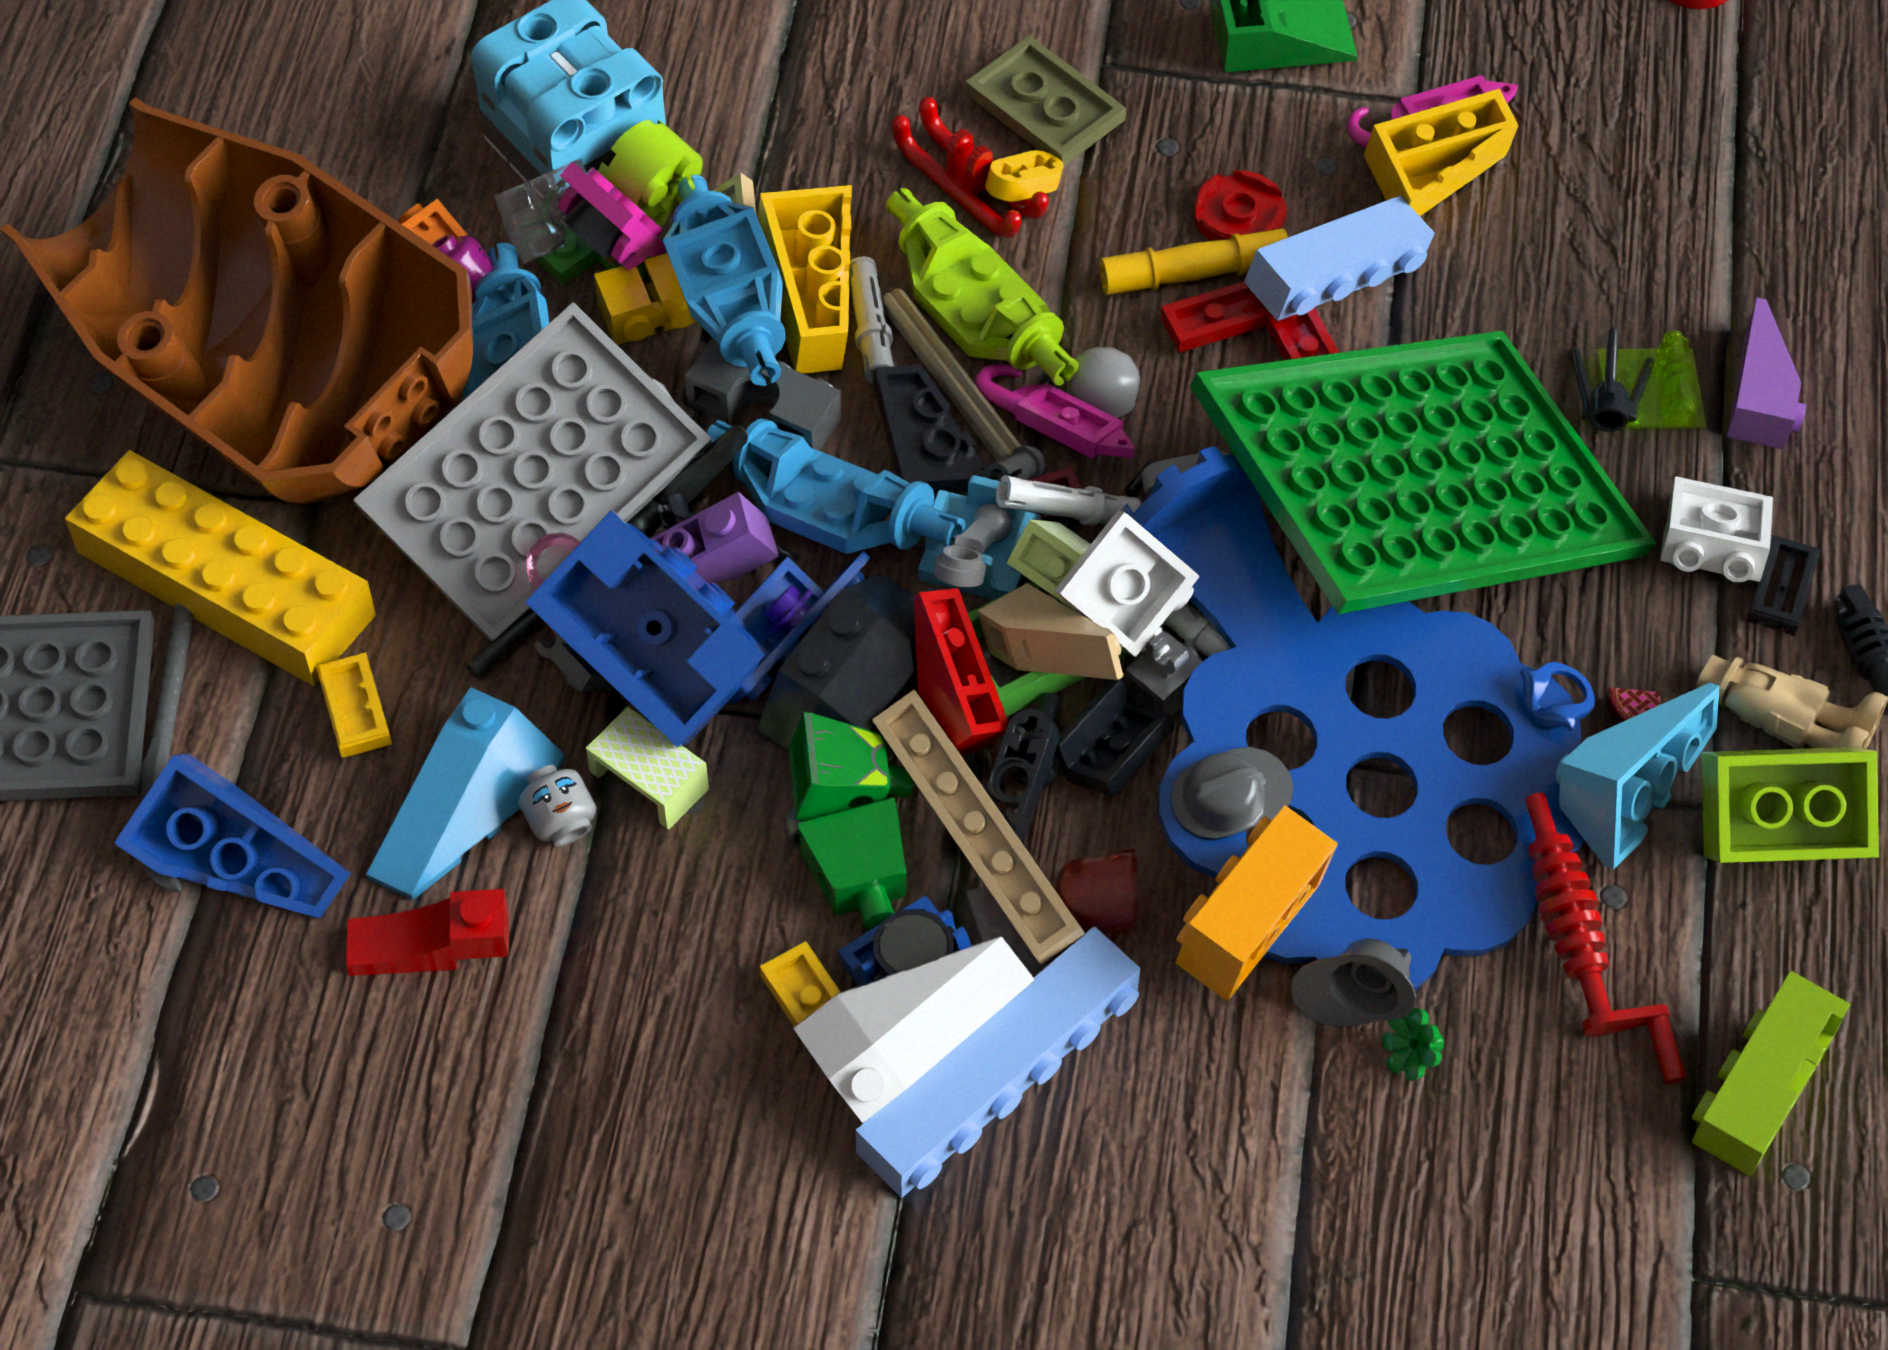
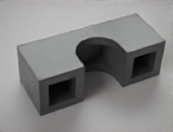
M712 338L685 374L687 405L727 423H730L735 414L744 406L754 403L769 405L773 407L769 412V420L773 421L779 430L802 436L811 448L820 451L841 421V390L834 388L825 380L813 379L797 372L784 362L778 360L776 361L781 367L780 377L774 383H771L767 371L763 370L762 373L767 385L758 386L751 381L747 367L735 366L724 359L719 350V344Z

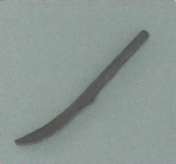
M175 604L151 744L141 764V802L169 762L194 618L193 614L180 604ZM142 863L147 876L160 888L172 893H181L182 885L178 878L159 874Z

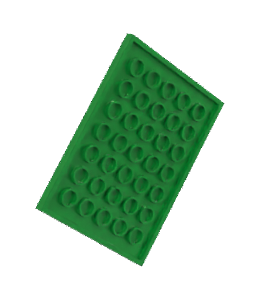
M1503 330L1196 372L1189 385L1337 614L1648 556L1656 545L1653 537Z

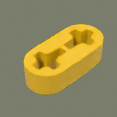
M1038 150L997 159L990 165L985 188L992 196L1010 202L1031 198L1038 191L1050 193L1057 189L1064 165L1055 155Z

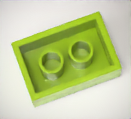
M1861 747L1702 752L1704 857L1719 863L1879 858L1877 751Z

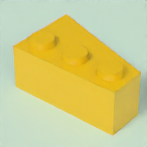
M1496 89L1375 124L1364 157L1385 200L1387 201L1401 195L1414 211L1421 216L1504 158L1517 131L1518 124L1501 90Z

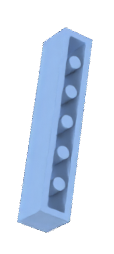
M1094 926L1034 977L1035 980L908 1089L856 1129V1153L901 1198L915 1186L918 1189L926 1187L939 1174L942 1163L955 1151L962 1154L969 1150L980 1138L982 1128L996 1116L1002 1119L1009 1115L1020 1103L1022 1093L1035 1082L1043 1084L1048 1081L1059 1069L1062 1063L1061 1059L1074 1048L1082 1050L1087 1047L1098 1035L1101 1028L1100 1025L1113 1014L1117 1017L1123 1015L1133 1006L1139 996L1140 967Z

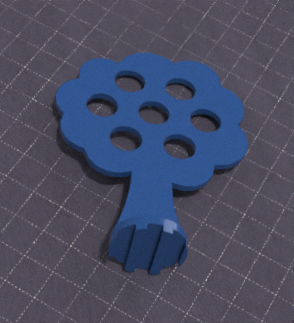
M1213 446L1201 450L1196 466L1185 472L1180 473L1176 465L1173 464L1159 473L1155 478L1151 496L1134 513L1128 504L1121 511L1128 514L1200 576L1192 585L1194 592L1189 600L1215 626L1231 648L1212 654L1193 670L1181 697V722L1191 744L1172 759L1158 789L1157 819L1168 846L1190 868L1216 879L1218 873L1232 855L1241 858L1248 848L1246 830L1219 839L1198 837L1186 830L1173 812L1171 803L1173 784L1183 770L1211 754L1248 747L1246 729L1249 723L1259 715L1272 711L1286 712L1304 722L1309 727L1315 740L1313 757L1302 767L1289 770L1294 788L1292 800L1288 808L1332 838L1338 845L1319 887L1263 957L1283 964L1311 963L1316 960L1339 956L1356 940L1364 938L1378 939L1390 944L1395 949L1405 948L1409 950L1411 954L1409 980L1416 991L1434 974L1442 954L1451 956H1481L1507 946L1528 924L1537 902L1535 886L1539 882L1533 879L1532 866L1536 861L1530 860L1528 850L1529 845L1535 841L1536 835L1525 798L1534 793H1545L1556 831L1560 834L1569 835L1574 845L1571 852L1577 853L1585 841L1559 807L1560 784L1556 781V771L1561 759L1566 754H1570L1580 744V720L1575 721V729L1573 731H1570L1565 726L1543 727L1535 722L1523 705V678L1520 675V670L1525 668L1536 671V669L1520 662L1511 641L1492 623L1470 613L1454 611L1425 613L1407 601L1343 614H1337L1333 606H1331L1321 620L1317 622L1298 594L1274 545L1258 491L1234 455H1222L1219 449ZM1368 661L1386 662L1397 667L1407 676L1413 689V703L1411 707L1401 715L1389 719L1374 718L1361 712L1351 703L1346 692L1345 678L1348 672L1358 664ZM1550 677L1549 683L1544 689L1545 692L1538 701L1540 708H1547L1554 704H1574L1570 694ZM1464 707H1481L1495 713L1505 723L1509 731L1511 744L1509 753L1499 762L1489 765L1471 764L1458 758L1449 749L1443 736L1445 718L1455 710ZM1370 758L1387 759L1398 764L1409 774L1414 785L1415 800L1413 805L1403 814L1391 818L1374 817L1361 811L1352 802L1346 789V775L1348 771L1358 762ZM1469 804L1486 805L1499 811L1509 821L1514 832V848L1512 853L1503 861L1491 865L1475 864L1462 858L1451 847L1446 836L1448 816L1457 808ZM1370 857L1386 858L1399 864L1409 874L1414 885L1415 901L1412 907L1402 916L1392 919H1375L1360 912L1351 903L1345 890V875L1348 869L1358 861Z

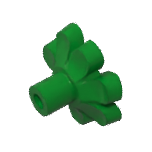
M1414 1008L1408 1016L1388 1020L1389 1026L1395 1033L1386 1032L1382 1038L1383 1048L1395 1052L1386 1060L1387 1067L1395 1074L1405 1071V1077L1409 1081L1422 1078L1425 1068L1438 1066L1442 1058L1440 1052L1444 1047V1039L1439 1033L1437 1026L1428 1024L1429 1016L1425 1010Z

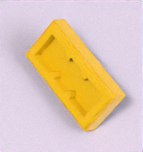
M366 652L317 665L316 669L341 757L345 758L392 745Z

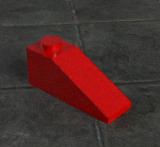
M959 588L919 592L914 596L918 695L959 754L976 753L1005 734L1009 724Z

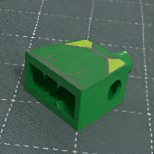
M803 712L788 746L795 820L808 821L885 800L887 796L906 799L910 796L914 780L904 766L888 764L885 738L880 733L813 713Z

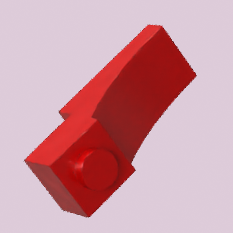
M504 889L450 892V898L424 907L387 915L347 919L346 968L349 976L457 970V960L509 957V909Z

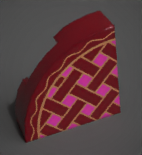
M1609 687L1606 695L1607 708L1610 715L1615 719L1617 718L1621 723L1659 706L1660 692Z

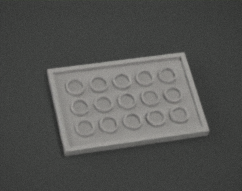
M572 302L353 501L355 506L491 642L531 609L525 603L527 599L610 510H613L627 523L688 464L699 457L712 444V438Z

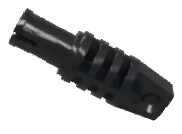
M1861 584L1843 586L1834 602L1837 611L1835 621L1852 662L1855 664L1858 675L1863 677V679L1869 680L1874 692L1888 697V627L1881 612L1875 609ZM1887 702L1886 707H1885V710H1884V712H1883V714H1884V715H1887V716H1888V702Z

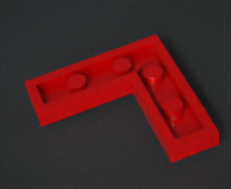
M1244 281L1161 306L1160 319L1178 353L1266 327L1284 360L1340 353L1315 308L1304 315L1295 314L1277 321Z

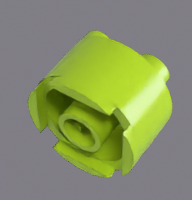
M648 119L637 123L627 130L611 147L616 156L609 167L602 162L598 169V172L614 185L616 189L628 197L659 227H662L668 218V213L682 202L677 191L679 182L686 177L691 190L695 189L691 175L701 174L703 162L701 156L662 121L657 120V124H654Z

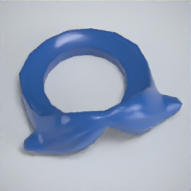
M1558 662L1546 663L1536 671L1525 668L1520 670V675L1523 678V705L1534 721L1541 726H1565L1570 731H1573L1575 729V721L1583 719L1593 710L1595 697L1592 687L1587 679L1577 670ZM1554 674L1564 675L1572 679L1582 690L1584 697L1583 702L1579 704H1554L1547 708H1540L1538 703L1545 692L1544 689L1547 687L1551 675Z

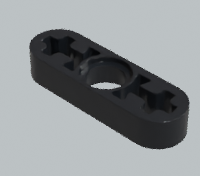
M1033 708L1021 710L1011 718L985 789L996 806H998L999 802H1002L1007 807L1017 810V813L1013 814L1008 809H1006V812H1003L997 807L1022 844H1024L1059 742V731L1056 724L1042 711ZM1037 725L1043 732L1040 739L1033 738L1030 743L1023 738L1024 732L1026 730L1034 731ZM1018 753L1025 758L1026 754H1028L1034 760V763L1031 765L1024 759L1015 757V755ZM1025 771L1028 775L1026 789L1017 796H1007L1004 792L1006 778L1012 772Z

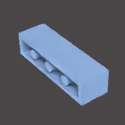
M1400 195L1257 249L1244 283L1277 321L1295 314L1304 315L1320 304L1331 300H1342L1351 292L1366 286L1375 287L1389 277L1402 272L1411 273L1415 271L1426 260V252L1435 233Z

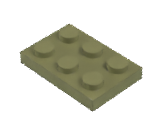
M1030 35L965 81V94L1037 150L1045 151L1058 157L1064 166L1124 122L1126 117V107Z

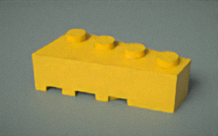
M852 185L760 193L757 218L783 282L780 321L785 328L786 343L793 368L802 374L842 370L849 319V248Z

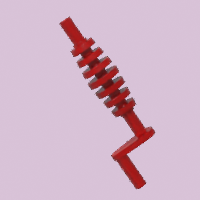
M1534 793L1527 796L1525 802L1536 835L1535 841L1529 845L1528 850L1530 860L1536 861L1532 866L1533 879L1539 882L1535 886L1536 899L1542 902L1538 910L1541 920L1548 922L1545 929L1549 938L1553 941H1559L1554 945L1558 958L1568 960L1563 964L1566 976L1570 979H1576L1581 983L1591 1016L1581 1023L1585 1036L1596 1037L1648 1026L1665 1084L1671 1085L1686 1080L1687 1076L1668 1019L1670 1018V1013L1666 1004L1611 1010L1601 977L1603 971L1609 967L1607 953L1599 952L1606 944L1604 933L1597 931L1602 926L1600 912L1594 910L1599 905L1596 893L1593 890H1588L1591 887V882L1587 873L1579 871L1583 865L1578 854L1571 852L1574 845L1570 836L1556 831L1545 793Z

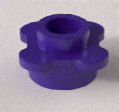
M790 585L764 612V615L774 623L768 631L773 634L782 626L791 631L810 611V608L804 602L813 592L808 589L802 595L793 585Z

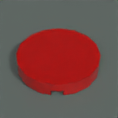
M1233 170V175L1221 177L1222 173L1210 177L1198 190L1194 201L1195 225L1209 241L1230 239L1231 235L1236 233L1245 235L1281 229L1284 226L1287 207L1286 201L1284 202L1281 197L1282 191L1276 183L1262 174L1247 170Z

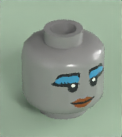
M548 765L536 770L527 777L526 780L529 785L521 793L518 803L534 835L540 841L553 842L556 847L564 846L580 839L592 829L590 822L596 814L597 807L576 770H557L554 765Z

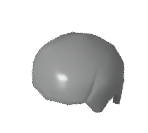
M1093 347L1084 350L1082 354L1076 356L1075 360L1078 362L1079 367L1074 377L1067 382L1066 393L1116 418L1129 413L1134 408L1139 390L1140 376L1138 368L1129 355L1112 347Z

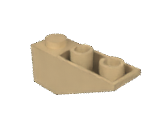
M1028 583L977 610L989 653L1016 670L1113 680L1123 677L1119 660L1121 646L1117 637L1109 628L1101 627L1083 616L1079 611L1072 610L1058 602L1052 595H1046Z

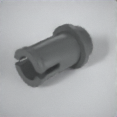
M1022 445L1012 451V456L990 464L986 470V478L1000 473V477L994 479L997 481H1001L1004 475L1029 480L1042 476L1045 469V459L1038 449Z

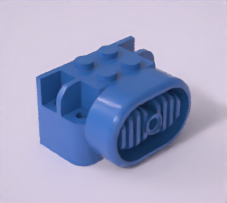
M610 510L525 603L678 748L689 744L741 688L740 686L752 675L765 654L759 650L756 641L744 629L745 624L735 614L736 611L732 607L735 602L718 585L713 582L709 585L697 574L695 570L698 567L688 556L677 547L671 549L667 546L664 548L656 540H650L632 524L625 523L613 510ZM657 622H659L662 627L660 633L657 631Z

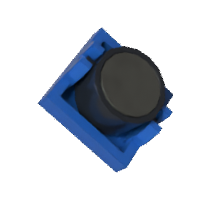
M925 895L900 912L890 915L881 924L838 950V961L857 985L861 987L886 978V976L915 968L937 960L939 957L971 946V943L963 926L959 929L955 928L953 915L949 909L940 913Z

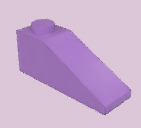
M1756 298L1746 327L1726 437L1784 449L1790 432H1800L1806 404L1798 402L1801 381L1767 300Z

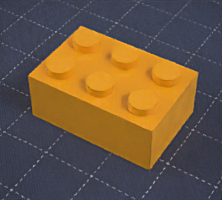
M1284 805L1273 820L1264 816L1258 822L1246 841L1250 845L1241 858L1236 855H1232L1215 879L1218 885L1209 898L1201 894L1195 900L1184 916L1183 921L1186 924L1176 938V941L1182 945L1175 963L1227 1002L1319 887L1338 845L1336 841L1286 805Z

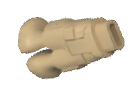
M1712 654L1699 676L1696 687H1701L1708 683L1719 685V705L1728 707L1736 715L1740 716V719L1745 723H1749L1757 728L1762 727L1763 731L1770 736L1776 737L1795 749L1798 747L1803 748L1805 744L1812 748L1861 747L1867 749L1888 702L1887 696L1878 692H1871L1856 707L1838 706L1827 701L1829 691L1828 687L1794 674L1790 676L1751 662H1747L1742 669L1743 659L1736 657L1733 662H1729ZM1816 723H1819V724H1821L1822 726H1824V727H1826V728H1828V729L1822 728V727L1816 725Z

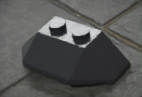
M880 573L841 590L778 670L757 729L758 733L788 752V746L803 712L813 713L873 731L876 725L872 719L892 706L917 674L914 616L915 595Z

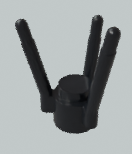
M1615 327L1610 328L1608 331L1605 381L1599 383L1592 393L1580 350L1577 347L1571 349L1572 363L1583 404L1582 419L1589 421L1591 426L1603 432L1619 431L1628 422H1635L1637 420V406L1655 364V360L1652 357H1648L1645 360L1629 396L1624 385L1616 381L1618 330Z

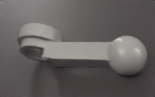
M993 503L980 507L973 516L972 525L964 533L956 535L954 545L944 547L942 554L936 557L933 571L934 576L940 581L954 586H980L984 581L986 565L982 562V553L992 543L1000 542L1009 535L1012 528V519L1009 512L1005 508L999 507L998 504Z

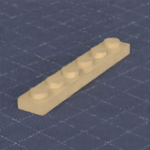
M915 690L911 691L873 718L874 724L1038 962L1042 965L1085 934L1083 929Z

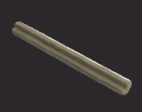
M899 288L894 289L891 293L884 294L882 302L886 315L995 460L999 462L1012 456V451L1021 446L907 294Z

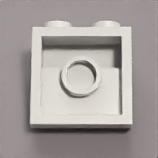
M1675 476L1670 493L1668 519L1663 533L1660 561L1672 563L1678 569L1686 572L1702 569L1721 573L1733 582H1744L1748 579L1760 582L1770 551L1773 497Z
M1118 510L1054 591L1083 616L1103 628H1109L1117 637L1121 649L1136 657L1140 651H1146V645L1162 631L1160 626L1172 611H1178L1189 601L1194 592L1192 585L1200 576L1128 514Z

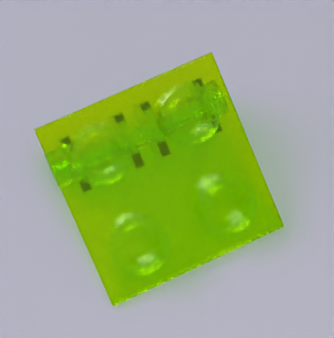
M1669 331L1664 334L1658 349H1618L1616 381L1624 385L1629 396L1645 360L1648 357H1652L1655 360L1651 375L1637 406V420L1635 422H1628L1623 429L1706 428L1693 348H1689V341L1686 337L1682 336L1681 332ZM1607 349L1597 350L1602 382L1605 381Z

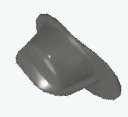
M1253 747L1237 748L1211 754L1183 770L1173 784L1171 803L1175 817L1186 830L1198 837L1219 839L1254 828L1264 816L1273 820L1284 805L1288 807L1291 803L1294 787L1290 772L1280 759L1266 750Z
M1364 938L1356 940L1339 956L1316 960L1304 965L1293 978L1291 992L1294 1002L1305 1015L1319 1023L1334 1027L1356 1026L1405 1017L1414 1009L1417 997L1414 986L1409 980L1411 954L1408 949H1395L1390 944L1378 939Z

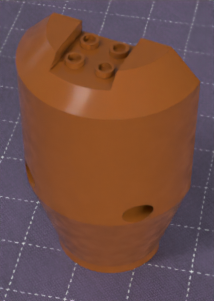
M135 97L129 103L134 118V141L128 164L113 192L95 213L72 230L47 239L23 237L7 223L0 231L19 247L101 368L275 497L292 503H313L369 486L434 428L446 409L456 408L470 374L473 357L472 291L467 269L300 154L150 107Z

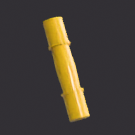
M1284 228L1245 235L1236 233L1226 240L1190 243L1159 251H1154L1150 247L1146 248L1145 251L1100 258L1101 284L1105 295H1112L1148 288L1157 290L1159 284L1197 281L1236 272L1238 276H1242L1249 271L1257 249L1286 239L1288 236Z

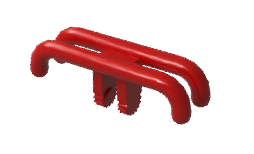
M924 97L920 101V118L929 136L946 151V169L917 144L910 131V123L906 116L898 115L893 118L891 123L893 138L903 156L996 236L1001 238L1015 236L1021 226V215L1025 218L1036 220L1046 214L1049 198L1042 191L1035 192L1031 199L1028 198L1014 202L1005 201L1014 210L1007 211L1003 218L977 196L986 189L985 183L990 165L993 162V152L985 145H980L974 150L973 135L965 128L957 130L954 134L950 132L939 117L937 103L934 98Z

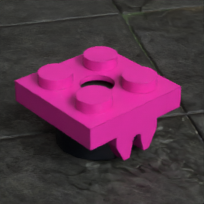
M571 162L559 175L570 185L564 192L558 208L566 215L562 221L614 267L620 263L630 271L642 263L648 255L655 257L667 253L664 243L658 238L664 230L628 197L616 189L595 168L592 167L586 174L575 163Z

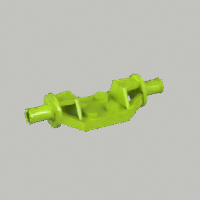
M907 188L900 189V194L905 200L895 191L887 200L886 210L904 226L900 232L898 242L900 250L907 256L914 300L969 357L1006 360L1016 369H1028L1038 364L1056 385L1064 384V380L1059 374L1067 382L1070 381L1076 374L1079 365L1058 344L1064 331L1063 321L1053 312H1050L1047 304L988 244L956 221L954 210L945 202H933L923 206ZM1014 333V335L1012 336L1011 340L1005 338V337H1007V336H1009V335H1011V334Z

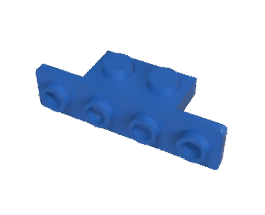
M864 551L851 560L824 590L817 586L787 557L737 609L735 614L745 624L744 629L753 637L758 644L759 650L765 656L759 661L752 675L729 700L732 705L746 695L752 701L759 696L773 680L767 672L777 661L782 665L801 642L799 639L801 634L808 627L812 628L841 590L864 580L865 576L859 570L870 559ZM790 585H793L802 595L810 589L813 594L804 602L810 608L806 616L791 631L782 626L771 634L768 630L774 623L764 615L768 607Z

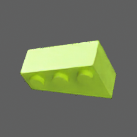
M1790 971L1767 1011L1764 1012L1758 1008L1742 1035V1037L1749 1040L1742 1053L1733 1049L1717 1075L1719 1079L1725 1081L1717 1095L1707 1090L1697 1106L1692 1119L1699 1122L1700 1125L1692 1143L1751 1177L1824 1056L1851 1004L1797 973Z

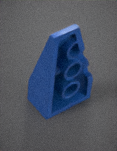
M178 754L171 757L114 842L121 849L159 874L174 878L179 877L204 884L206 887L216 890L229 891L254 898L259 902L316 918H322L351 875L349 871L236 785L190 754Z

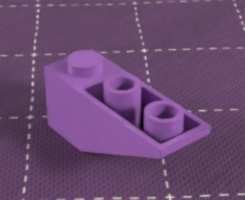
M739 492L650 538V540H656L664 548L667 546L671 549L677 547L695 563L698 567L695 572L708 584L737 579L779 557L768 517Z

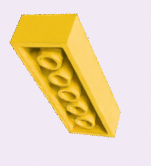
M131 450L113 466L65 517L77 553L174 608L175 604L184 606L193 614L195 620L314 687L320 681L316 666L338 660L376 616L368 581Z

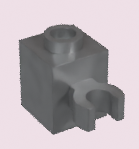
M1161 631L1146 645V651L1125 670L1124 685L1130 700L1169 713L1170 716L1175 714L1181 708L1183 690L1193 670L1203 662L1198 652L1189 644L1180 643L1168 632Z

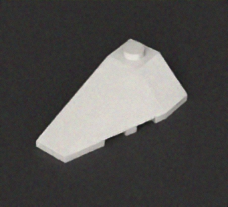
M999 936L939 957L937 960L915 968L886 976V978L838 993L793 1029L833 1086L861 1122L864 1123L908 1089L1035 979L1005 940Z

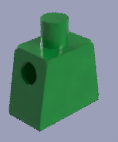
M894 798L798 823L800 854L833 913L843 915L859 910L864 926L869 930L875 928L887 917L894 914L890 902L901 899L906 895V866L897 805Z

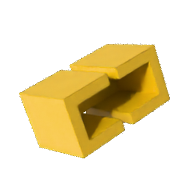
M667 253L644 260V266L651 280V283L646 284L647 290L637 267L628 271L624 266H619L594 274L597 303L615 344L619 345L629 341L642 340L647 336L654 335L655 328L660 326L663 327L664 331L675 328H684L697 322L689 312Z

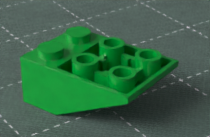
M1210 0L1209 8L1224 73L1357 61V53L1343 0Z

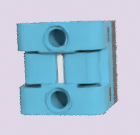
M551 0L479 40L471 53L485 140L559 219L566 216L558 208L564 192L570 187L559 175L571 162L575 163L586 174L592 167L598 171L602 162L609 167L616 156L611 147L631 127L648 119L654 124H657V120H660L666 125L662 88L663 79L661 75L633 48L622 50L608 36L604 17L587 0Z

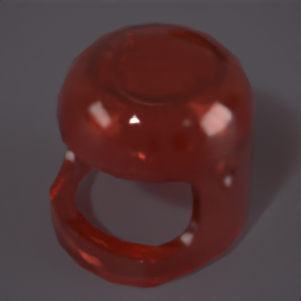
M1134 848L1121 849L1119 853L1112 856H1083L1074 858L1061 868L1057 877L1056 892L1085 933L1094 926L1100 932L1136 930L1138 864Z

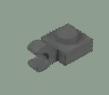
M555 631V643L551 640H537L534 645L537 652L545 658H551L564 673L566 682L573 688L581 692L615 690L599 672Z

